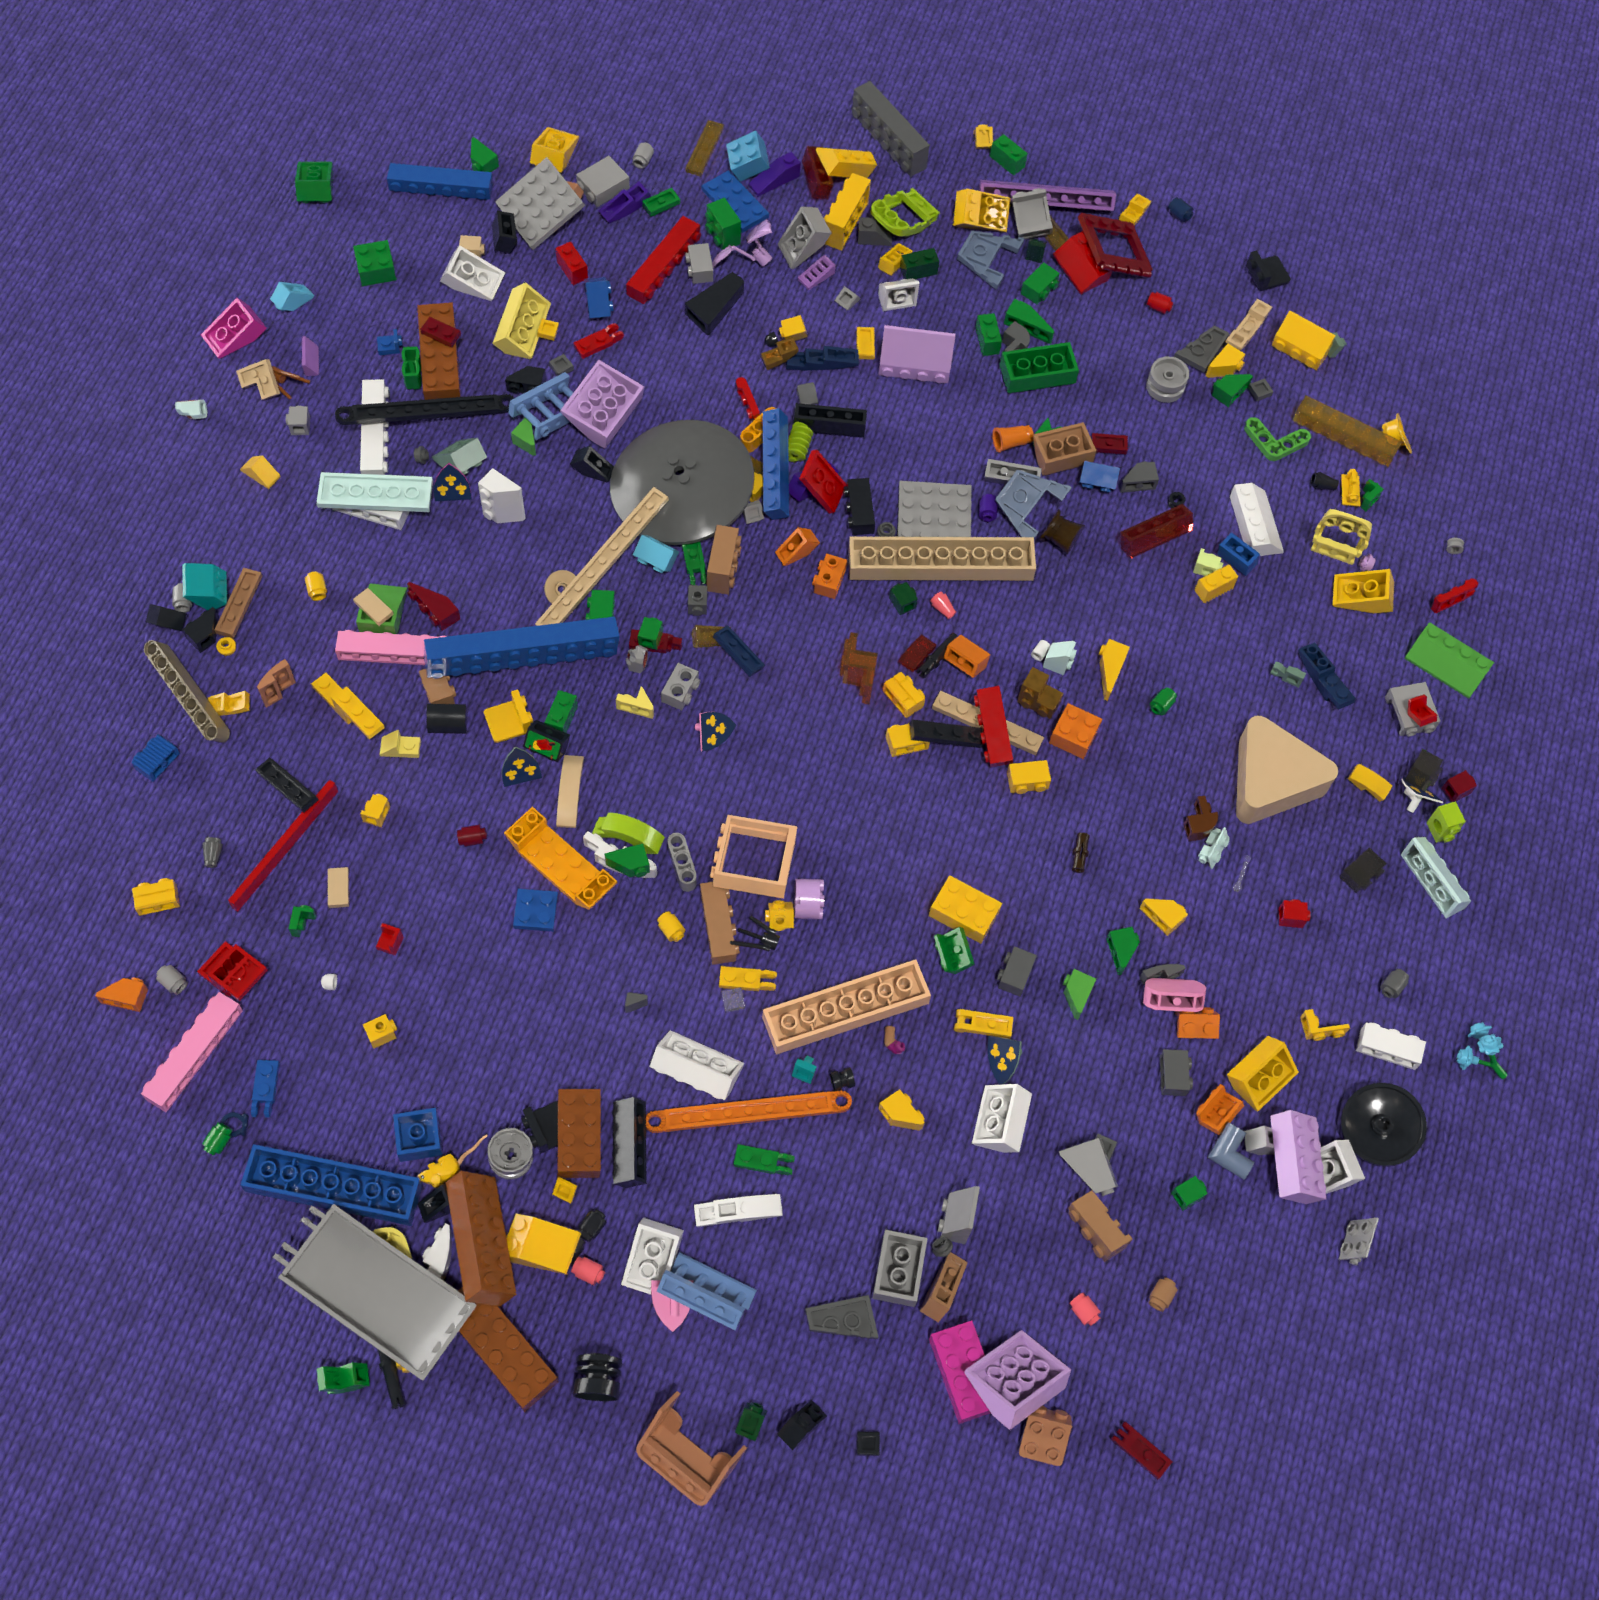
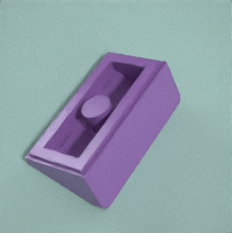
M303 336L302 367L306 376L319 375V348L314 342Z

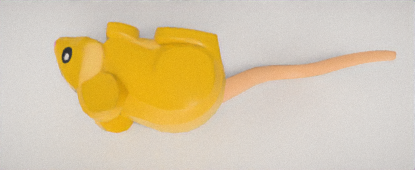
M488 1135L483 1136L471 1149L462 1154L458 1161L451 1154L445 1155L438 1159V1163L428 1164L429 1170L423 1171L417 1177L422 1182L430 1184L435 1188L440 1187L444 1184L443 1182H447L459 1173L460 1165L464 1158L474 1151Z

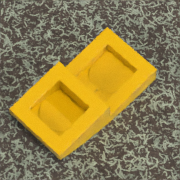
M1136 194L1130 200L1128 207L1120 214L1119 220L1131 222L1135 226L1152 201Z
M246 691L232 695L220 693L208 697V701L219 716L249 711L250 694Z
M1357 764L1348 777L1361 791L1366 789L1379 802L1386 798L1393 787L1380 775L1361 764Z

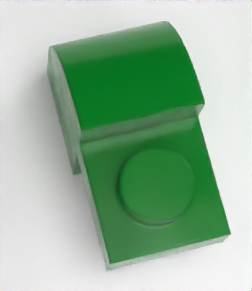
M352 1362L341 1367L322 1366L317 1368L319 1391H327L328 1394H340L370 1386L367 1363Z

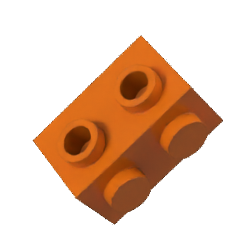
M826 553L824 560H820L818 566L819 574H815L813 578L814 593L836 599L846 572L847 559Z
M959 635L948 644L944 659L974 678L986 668L991 654L964 636Z

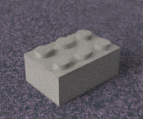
M885 1230L872 1299L915 1307L928 1238Z

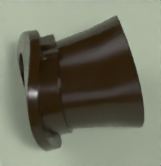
M1058 509L1039 540L1042 542L1047 540L1054 542L1068 555L1085 525L1065 519L1060 515L1061 510Z

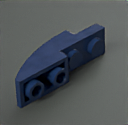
M1315 642L1299 649L1298 652L1308 674L1326 701L1331 700L1338 710L1355 703L1356 698L1335 674L1336 667Z

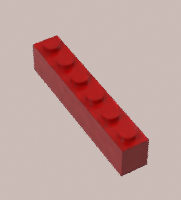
M682 216L627 282V296L642 304L651 299L655 290L662 286L664 279L671 275L673 268L679 265L685 253H688V245H693L699 241L701 237L700 224Z

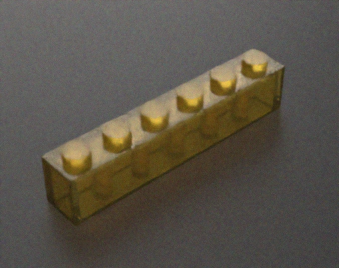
M1306 395L1293 418V421L1388 467L1402 441Z

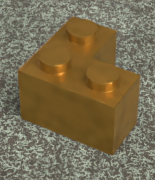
M1032 667L1022 684L1017 702L1024 708L1031 709L1040 716L1051 719L1061 703L1064 693L1047 685L1050 675Z

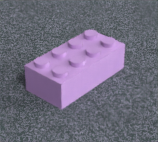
M1292 1110L1271 1115L1280 1198L1303 1204L1325 1200L1326 1185L1324 1183V1167L1321 1159V1144L1319 1142L1316 1117Z

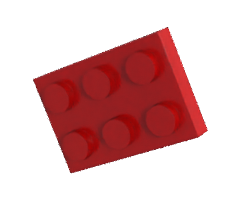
M812 450L799 480L828 513H835L843 494V487H846L847 484L818 450Z

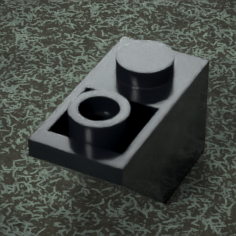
M526 366L507 376L505 379L507 391L524 394L545 383V369Z
M212 607L204 611L200 617L188 623L182 629L186 639L200 653L216 642L217 634L215 633V628L219 617L215 608Z
M811 1400L786 1422L777 1435L794 1450L815 1430L827 1415Z

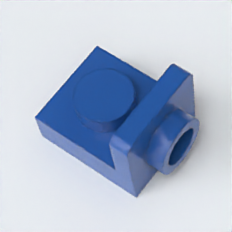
M393 329L394 335L377 337L379 355L400 353V346H403L402 335H398L397 329Z

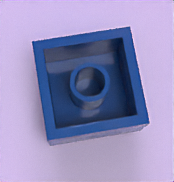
M436 1108L393 1114L397 1156L400 1162L443 1156L439 1116Z

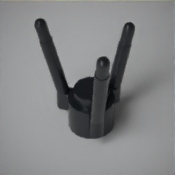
M750 916V920L768 933L764 932L761 936L738 928V932L759 939L761 944L730 941L731 945L763 949L769 952L770 949H776L780 936L776 935V930L769 928L755 917Z

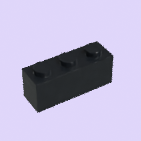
M869 478L847 479V486L843 487L844 498L847 497L848 500L845 503L846 513L850 515L847 519L848 528H851L852 535L874 534L875 518Z

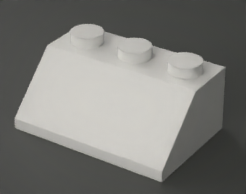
M492 468L478 482L483 515L488 520L492 519L496 523L524 521L525 511L521 487Z
M1018 1084L985 1085L972 1144L1003 1153L1019 1152L1032 1093Z

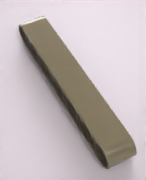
M153 640L146 642L144 646L145 655L202 735L210 741L226 742L230 735L228 727L169 645Z

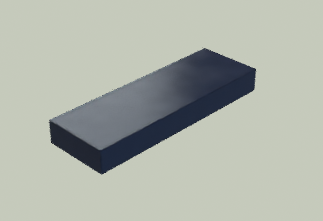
M728 625L714 633L713 638L749 677L764 668L765 664Z

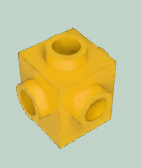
M776 900L773 903H768L769 910H765V922H769L771 929L782 931L785 928H794V908L792 902Z

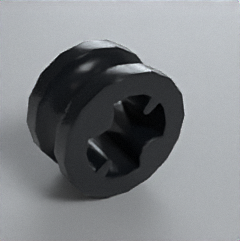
M1173 492L1169 497L1168 506L1173 510H1180L1185 503V496L1180 492Z

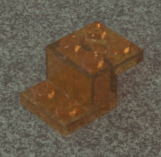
M850 632L849 639H845L840 676H843L842 683L861 686L859 696H863L862 703L870 704L878 653L856 650L858 633Z

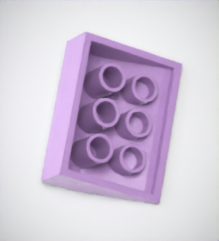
M885 325L878 375L948 383L955 334Z
M598 360L560 412L589 440L605 449L641 401L644 386Z
M1021 1330L968 1367L964 1373L991 1414L1011 1430L1066 1388L1071 1369Z

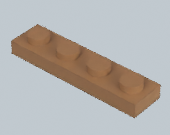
M243 568L216 625V634L230 638L235 637L261 581V572Z

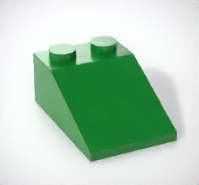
M298 162L295 177L297 201L303 203H310L311 201L327 203L332 201V162Z

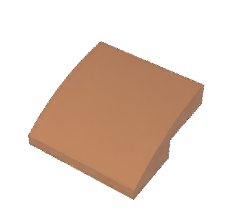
M285 659L270 669L257 686L266 708L283 698L281 691L296 683L290 666Z

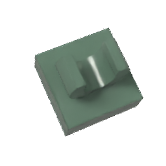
M1332 333L1336 336L1328 352L1329 358H1335L1344 345L1347 344L1344 338L1339 337L1338 333Z

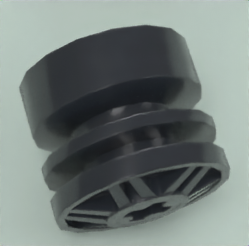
M602 1353L578 1355L576 1357V1364L581 1366L576 1367L575 1372L584 1376V1378L574 1380L573 1397L590 1401L619 1400L620 1383L611 1380V1378L621 1376V1371L616 1368L622 1367V1359Z

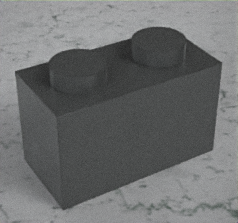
M1014 946L1012 953L1007 952L1004 963L1007 964L1005 970L1001 969L997 980L1000 981L998 988L1021 997L1037 955Z
M1164 1049L1160 1054L1161 1095L1186 1096L1190 1089H1192L1193 1078L1189 1077L1192 1059L1188 1057V1050Z

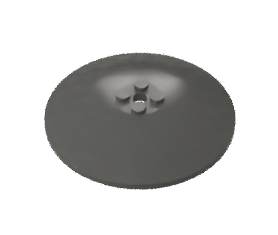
M700 420L672 421L647 430L635 438L623 450L614 465L611 475V499L617 515L624 522L651 489L655 487L668 496L669 500L639 536L648 535L667 545L696 543L715 536L717 525L729 527L742 514L753 492L754 467L747 448L737 436L727 429ZM678 470L684 471V473L680 475L675 474Z

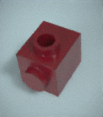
M1465 770L1448 779L1443 785L1442 790L1451 802H1455L1471 794L1477 784L1475 779Z

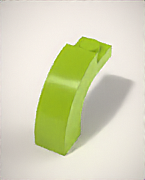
M608 813L606 817H599L592 834H598L601 838H617L633 846L643 843L646 854H658L665 838L648 824L618 813Z

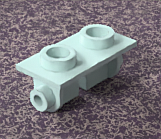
M1226 827L1222 831L1218 828L1212 830L1206 841V844L1212 846L1204 845L1198 855L1199 861L1204 864L1209 862L1211 869L1220 861L1221 852L1229 843Z

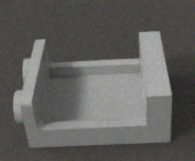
M1037 188L1027 193L1017 192L1012 196L1018 237L1028 239L1053 234L1046 189Z
M1426 682L1390 688L1385 696L1387 704L1392 703L1401 725L1400 736L1407 735L1410 737L1421 732L1431 733L1436 730L1441 722L1439 716H1437L1436 722L1420 727L1408 716L1409 699L1423 694L1427 696V706L1438 715Z

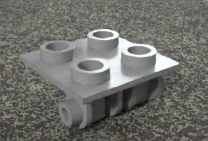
M1379 1218L1350 1221L1346 1229L1347 1233L1344 1243L1341 1246L1339 1260L1350 1259V1264L1358 1265V1262H1361V1258L1368 1257Z

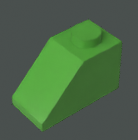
M1074 969L1072 975L1067 974L1063 985L1066 986L1064 990L1065 998L1074 1018L1078 1020L1096 978Z

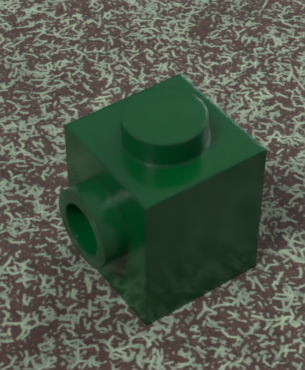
M907 582L896 584L890 590L889 599L899 615L916 609L918 601L914 588L910 587Z

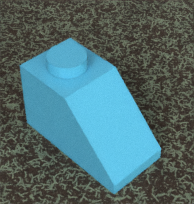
M279 282L270 300L281 311H294L311 300L314 294L305 285Z

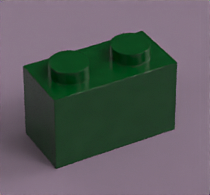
M934 248L908 253L901 256L900 270L904 279H919L938 275L940 261Z

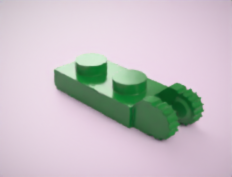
M700 541L681 545L690 584L695 585L694 573L700 572L702 584H707Z
M738 1144L734 1166L774 1175L775 1173L792 1175L793 1170L791 1168L776 1165L777 1160L794 1163L795 1157L784 1153L779 1154L776 1151Z

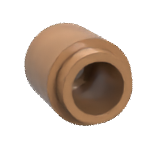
M1169 1278L1158 1279L1149 1296V1305L1158 1311L1164 1312L1165 1308L1170 1306L1178 1291L1175 1287L1176 1283Z

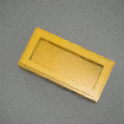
M857 327L859 359H875L874 327Z

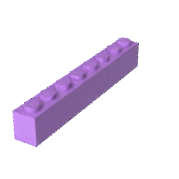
M980 180L979 191L1010 197V203H1012V196L1017 192L1027 193L1041 188L1046 189L1048 206L1114 211L1116 193L1113 190Z

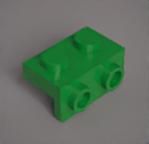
M958 927L944 935H934L935 947L939 952L940 963L945 972L957 974L975 965L964 928Z

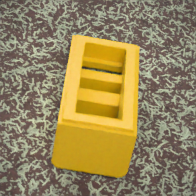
M898 243L880 258L878 268L889 275H893L900 268L902 254L912 253V250Z

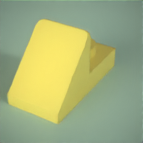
M643 687L640 688L637 699L628 694L617 695L616 709L653 719L654 707Z
M396 730L382 737L380 756L419 758L421 739L420 737L400 736L399 730Z

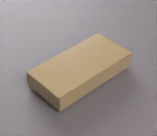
M369 588L353 599L354 603L378 626L394 615L393 611Z
M348 867L328 869L329 908L349 907Z

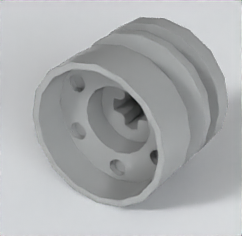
M506 1128L498 1131L491 1138L488 1144V1160L492 1171L504 1179H517L529 1171L533 1163V1146L530 1138L523 1131L516 1128ZM510 1152H513L514 1157L508 1160L507 1156L510 1155Z

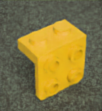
M518 689L511 691L512 701L484 710V716L495 743L526 734L528 727L531 725L530 723H533L530 711L526 712L525 709L527 706L524 695L520 696Z

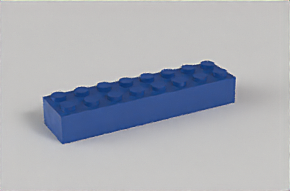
M253 1144L240 1186L247 1193L330 1209L335 1204L346 1213L412 1226L423 1184L420 1178Z

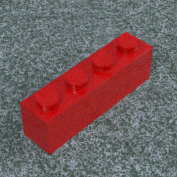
M1000 686L977 689L974 702L975 707L980 708V714H977L979 726L983 725L984 730L983 733H980L982 744L987 746V751H984L986 763L990 762V768L1013 764Z

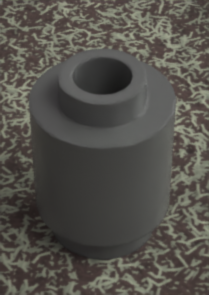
M1401 969L1391 971L1380 986L1382 994L1387 998H1398L1408 984V974Z

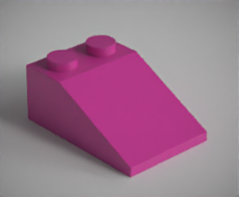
M236 298L201 336L215 355L221 359L255 341L267 328L248 304Z

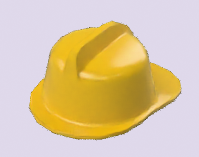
M1397 413L1395 419L1382 425L1384 438L1392 446H1406L1409 453L1412 454L1400 415Z

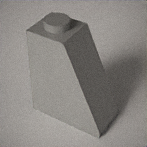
M1101 1138L1059 1151L1060 1156L1095 1193H1101L1102 1196L1114 1193L1113 1188L1118 1187Z

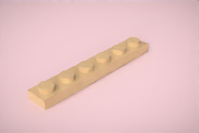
M943 691L939 692L932 706L933 710L971 727L982 728V732H984L983 725L979 726L977 714H980V708ZM1006 720L1010 744L1036 756L1044 737Z

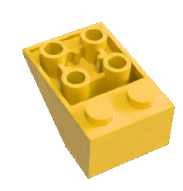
M968 188L957 191L953 226L1007 232L1010 197Z

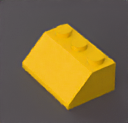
M819 147L815 149L828 176L850 177L854 173L868 178L877 166L871 152Z
M1289 311L1271 346L1317 371L1327 357L1336 335Z
M1267 1036L1227 1074V1077L1233 1089L1255 1111H1259L1299 1071L1285 1042Z

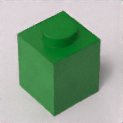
M644 617L638 634L639 645L657 650L663 634V621L657 618Z
M1196 1176L1175 1187L1171 1192L1182 1211L1204 1199L1208 1193L1203 1181L1198 1180Z

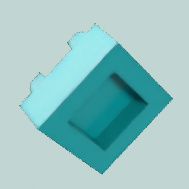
M806 1056L804 1061L797 1059L792 1077L811 1084L817 1066L812 1065L814 1058Z

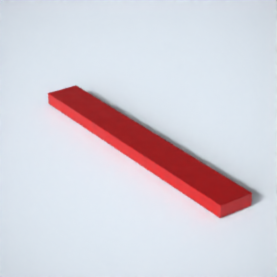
M328 780L316 795L318 801L305 813L302 812L228 899L232 909L237 912L241 909L338 793L336 784L333 781Z

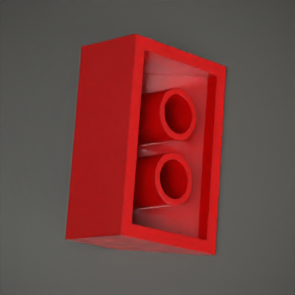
M1083 231L1070 237L1053 253L1054 258L1080 294L1107 282L1113 272L1103 270L1100 265H1097Z

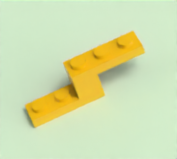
M324 673L311 683L312 688L348 725L353 722L369 740L385 728L384 724L347 686L342 689L327 673Z

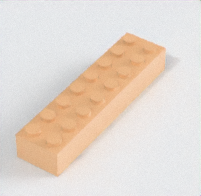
M912 960L763 1009L762 1018L777 1055L929 1004L931 994L917 960Z

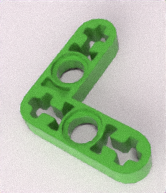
M1255 417L1249 418L1244 426L1247 435L1270 461H1277L1307 446L1311 439V434L1308 430L1299 429L1276 441L1264 424ZM1259 437H1266L1268 441L1262 442L1259 440ZM1288 442L1292 444V447L1287 448L1283 443Z

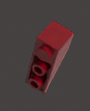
M411 582L407 583L408 596L412 601H417L418 607L423 614L427 613L429 615V620L433 626H438L443 631L460 620L458 608L447 596Z

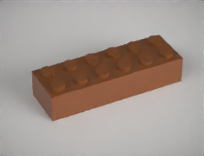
M453 302L417 305L424 399L461 397L457 341L451 348L421 334L420 330L429 317L456 328Z
M460 1171L446 1182L465 1302L502 1306L517 1294L496 1179L492 1176Z
M463 1287L458 1290L462 1295H464ZM475 1303L477 1306L458 1333L525 1412L559 1383L558 1378L498 1306Z

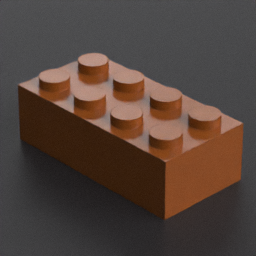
M558 1089L557 1178H600L601 1089Z

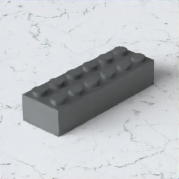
M871 81L855 88L852 106L853 116L862 123V126L872 134V137L881 144L882 148L891 155L892 159L910 177L927 169L930 145Z

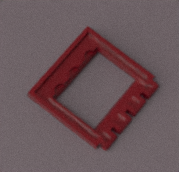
M1081 213L1077 217L1096 263L1100 265L1101 269L1147 278L1151 277L1153 269L1133 223ZM1095 230L1099 233L1109 232L1115 236L1123 235L1128 239L1136 259L1105 254Z

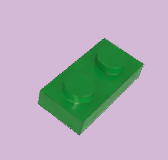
M672 188L642 201L643 207L651 217L680 204V198Z

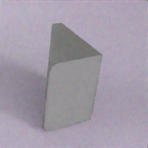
M844 286L834 301L846 310H850L861 298Z

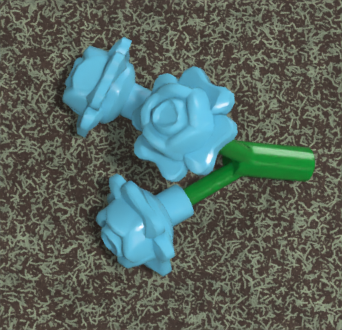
M1484 1022L1474 1024L1470 1027L1471 1033L1468 1034V1037L1479 1039L1477 1042L1480 1047L1479 1051L1481 1053L1485 1052L1491 1061H1483L1479 1057L1473 1056L1472 1048L1467 1046L1466 1049L1459 1050L1457 1063L1460 1064L1462 1070H1465L1471 1064L1489 1066L1501 1079H1505L1508 1074L1497 1062L1495 1056L1496 1053L1500 1052L1499 1049L1503 1048L1501 1037H1496L1494 1034L1487 1035L1492 1027L1485 1026Z

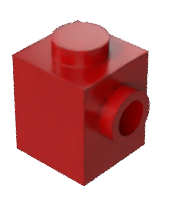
M1297 899L1284 900L1279 907V926L1303 928L1310 920L1311 913L1308 910V903Z

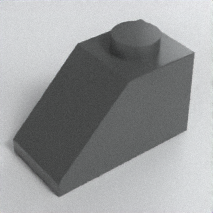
M859 217L858 244L892 246V233L875 218Z
M1144 461L1137 463L1123 479L1120 493L1156 490L1159 478L1155 462Z

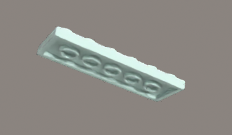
M321 472L317 507L430 512L433 478Z

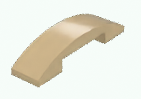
M1257 299L1237 329L1233 330L1226 339V343L1242 350L1256 334L1271 311L1272 306Z
M564 755L558 796L557 827L576 828L584 756Z

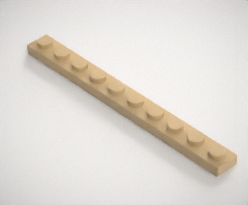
M653 487L535 625L563 623L668 502V496Z

